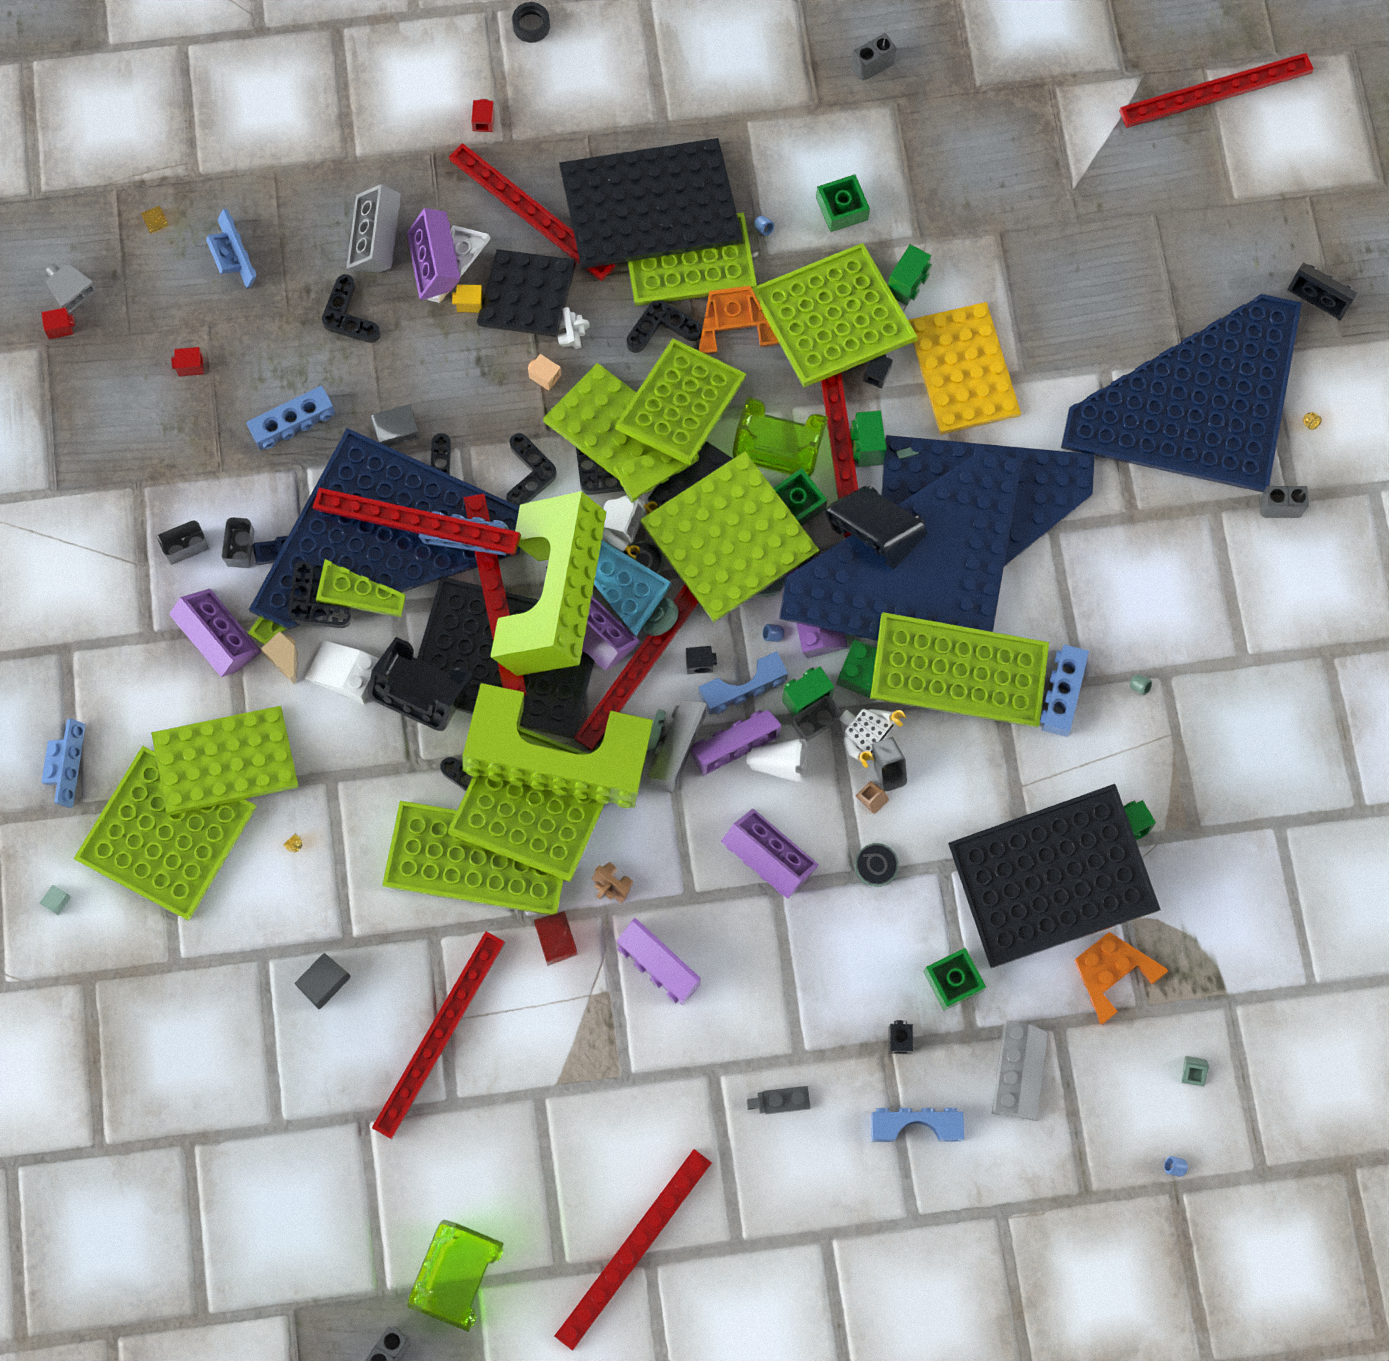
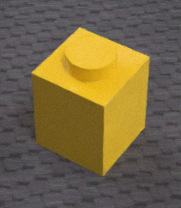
M457 284L456 292L452 293V304L456 305L457 312L479 313L483 300L482 285Z

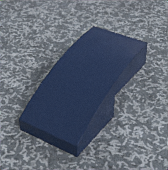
M288 536L276 537L274 541L255 542L252 547L256 565L274 563Z

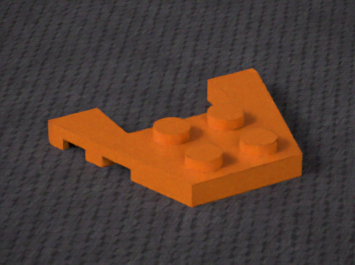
M751 286L709 291L699 346L700 352L707 355L717 353L715 332L757 327L760 347L779 344Z
M1111 932L1104 935L1074 960L1101 1025L1118 1012L1103 993L1135 967H1138L1151 984L1168 972L1167 968Z

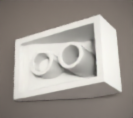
M324 640L305 679L364 704L369 695L371 671L379 661V658L357 649Z

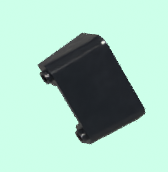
M862 486L831 503L824 510L833 531L839 535L846 532L853 534L872 547L876 555L885 556L887 559L885 564L893 570L927 535L924 526L925 522L921 517L917 515L914 517L878 494L877 490L872 486Z
M395 637L371 671L368 689L370 698L376 703L434 730H445L472 680L473 672L463 667H455L451 674L413 657L414 649L408 641Z

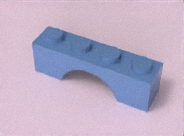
M776 651L757 660V672L748 683L734 686L716 678L699 686L698 693L702 701L707 704L706 709L709 715L713 713L717 715L726 711L730 705L735 704L737 706L747 700L746 698L752 695L757 697L764 694L766 689L772 686L774 688L785 684V680H787L788 672Z
M876 1108V1112L871 1113V1142H894L899 1131L910 1124H922L929 1127L935 1133L939 1142H962L964 1140L963 1112H957V1108H944V1112H935V1108H921V1112H912V1108H899L898 1112H889V1108Z

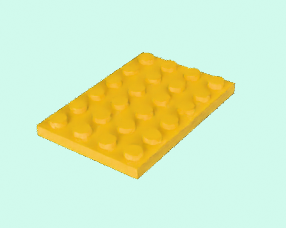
M987 302L908 320L917 335V341L913 342V346L940 435L1020 417L1021 411Z

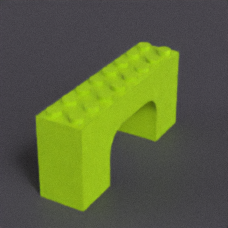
M582 491L520 505L515 529L516 532L521 534L518 546L538 562L549 560L543 593L538 603L525 613L501 617L497 621L491 658L517 676L580 664L607 513Z
M481 683L462 755L464 772L471 776H488L489 779L494 781L506 780L518 786L522 784L530 785L536 790L549 789L560 795L565 793L572 794L579 799L591 798L602 804L614 803L621 808H635L653 720L610 711L603 742L596 751L590 754L579 755L527 743L518 733L524 709V692Z

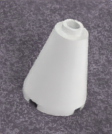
M796 739L754 747L751 749V752L747 753V765H750L751 769L803 783L808 763V755H805V752H803V749H807L806 740Z

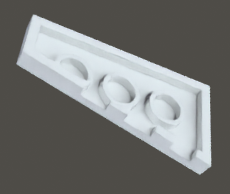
M453 225L450 233L453 238L454 252L457 256V267L461 277L491 237L486 233ZM449 292L426 300L441 303Z

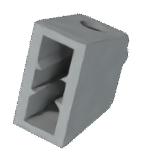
M53 263L46 268V273L50 276L45 281L60 307H66L69 313L97 291L93 282L70 264H65L62 268H59Z

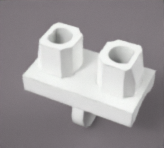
M569 307L563 308V316L559 330L566 328L567 332L559 334L558 341L562 347L573 346L575 349L582 348L580 336L585 335V330L590 327L588 320L582 319V315L576 316L574 312H570Z

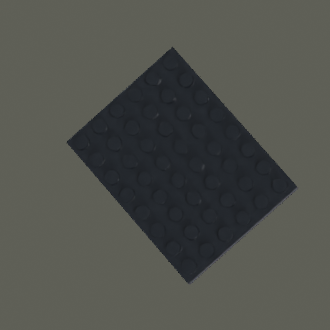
M719 138L559 162L581 269L743 243Z
M441 576L417 659L451 674L455 667H463L473 672L472 680L456 709L457 711L473 714L481 683L503 688L498 662L491 658L493 637L483 589L479 585ZM505 592L510 616L531 610L539 601ZM582 651L579 665L524 674L523 679L527 696H524V709L519 726L574 739L595 660Z
M1116 784L948 843L991 969L1161 911Z

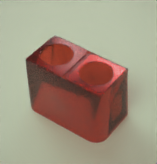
M565 911L534 919L547 966L577 955V948Z

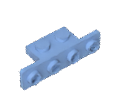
M223 209L218 218V223L223 233L208 235L206 241L220 274L240 272L246 288H251L256 279V271L251 266L248 252L244 249L241 236L236 231L233 217L230 216L227 209Z
M67 719L64 739L48 741L41 783L46 785L57 784L54 802L67 808H72L74 804L85 732V724L74 719Z

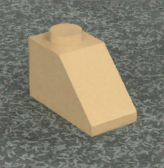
M279 631L261 650L264 656L294 684L297 681L298 652L295 647L296 642L290 635L284 636Z

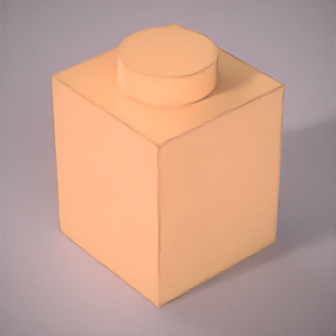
M540 354L537 359H532L528 365L529 378L550 391L561 377V367Z

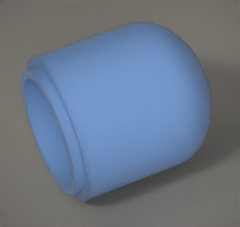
M759 216L754 221V228L762 235L768 236L774 230V222L765 216ZM767 225V226H768V230H767V231H764V228H765V226Z
M766 624L764 626L763 638L765 641L779 642L783 639L784 629L782 626Z
M1169 1156L1164 1163V1169L1167 1174L1181 1177L1186 1174L1188 1164L1182 1158Z

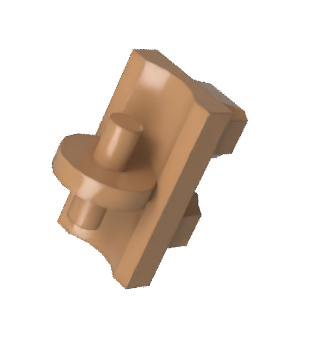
M611 862L603 867L599 865L591 878L596 882L594 887L599 890L597 897L600 900L604 896L610 900L615 898L622 904L628 896L633 881L628 876H623L620 881L616 879L614 875L617 872V868Z

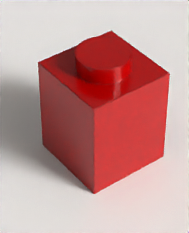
M488 99L473 100L471 123L474 132L493 133L494 101H489Z
M66 307L41 312L44 331L48 339L74 335L75 319L73 314H69Z
M200 347L174 349L175 357H171L172 369H176L179 377L204 375L203 354Z

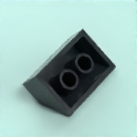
M1304 262L1287 289L1289 292L1340 321L1358 294L1350 286L1339 283L1332 276L1325 275L1318 271L1316 267Z

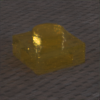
M160 205L141 213L150 234L169 226Z

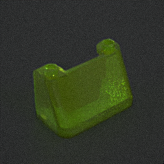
M747 397L736 429L732 450L733 457L735 458L746 451L758 467L790 475L803 468L809 477L812 476L816 467L828 417L812 414L808 416L806 423L802 424L766 415V406L762 401Z
M442 1220L434 1233L412 1287L407 1307L469 1332L477 1318L475 1309L471 1306L488 1264H493L502 1257L504 1243L458 1223Z

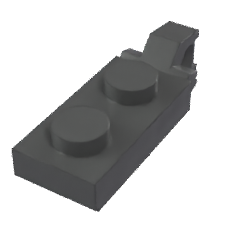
M808 1086L766 1090L757 1093L758 1098L747 1099L748 1110L759 1109L760 1114L765 1113V1115L811 1109Z

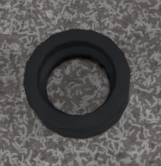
M525 2L519 5L512 15L513 32L520 40L528 43L544 39L550 30L548 11L544 6L535 2ZM531 14L537 15L543 20L541 27L536 30L523 29L519 24L522 17Z

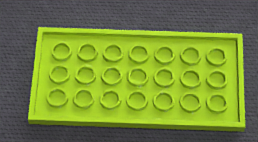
M882 613L870 699L1037 728L1040 725L1049 642Z
M406 801L399 802L382 883L384 888L557 917L564 879L448 834V829L457 810Z

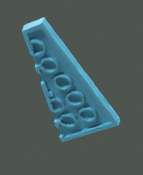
M602 540L594 586L636 637L672 584L667 579Z

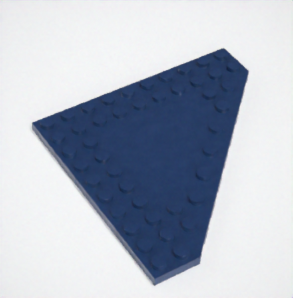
M1260 294L1249 303L1243 304L1231 311L1230 314L1222 319L1220 318L1209 324L1200 332L1187 337L1178 345L1172 346L1160 353L1156 358L1138 366L1134 371L1121 376L1105 388L1099 389L1087 396L1086 399L1078 404L1072 405L1068 410L1061 448L1264 492L1265 488L1270 485L1302 302Z
M346 428L253 600L249 611L288 630L304 625L291 621L288 614L293 572L296 564L301 561L309 562L314 569L310 603L323 605L330 604L316 602L325 559L334 565L344 567L352 573L367 577L377 584H383L401 593L438 581L441 576L447 578L478 568L475 551L424 544L419 538V533L315 510L313 505L319 488L431 513L432 511H437L445 516L458 514L464 516L465 519H468L464 497L485 494L490 522H493V520L503 521L512 531L516 529L520 507ZM518 546L515 555L519 554L522 548ZM508 553L506 555L497 554L498 561L514 555ZM307 568L299 571L302 576L301 582H305V574L310 573L307 571ZM300 587L295 591V595L300 598L307 595V589ZM300 608L297 609V612H293L296 617H299L300 614H307V619H311V609H308V613H303ZM318 610L314 613L316 620L326 617V612L323 610Z
M886 435L885 437L886 454L883 462L881 496L896 505L981 450L1022 459L1004 567L1093 494L1095 454ZM910 447L914 452H919V455L901 460L898 459L896 451Z
M981 450L899 503L897 506L914 517L917 515L924 520L927 535L894 570L885 564L887 561L885 556L876 555L872 547L853 534L786 577L779 619L878 641L882 613L993 632L1022 459Z

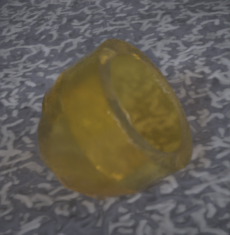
M1308 412L1303 417V423L1309 430L1316 429L1322 421V417L1315 412Z
M295 833L283 846L289 852L296 853L302 848L303 842Z

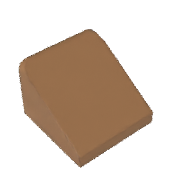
M871 781L855 795L873 814H876L889 801L886 792Z

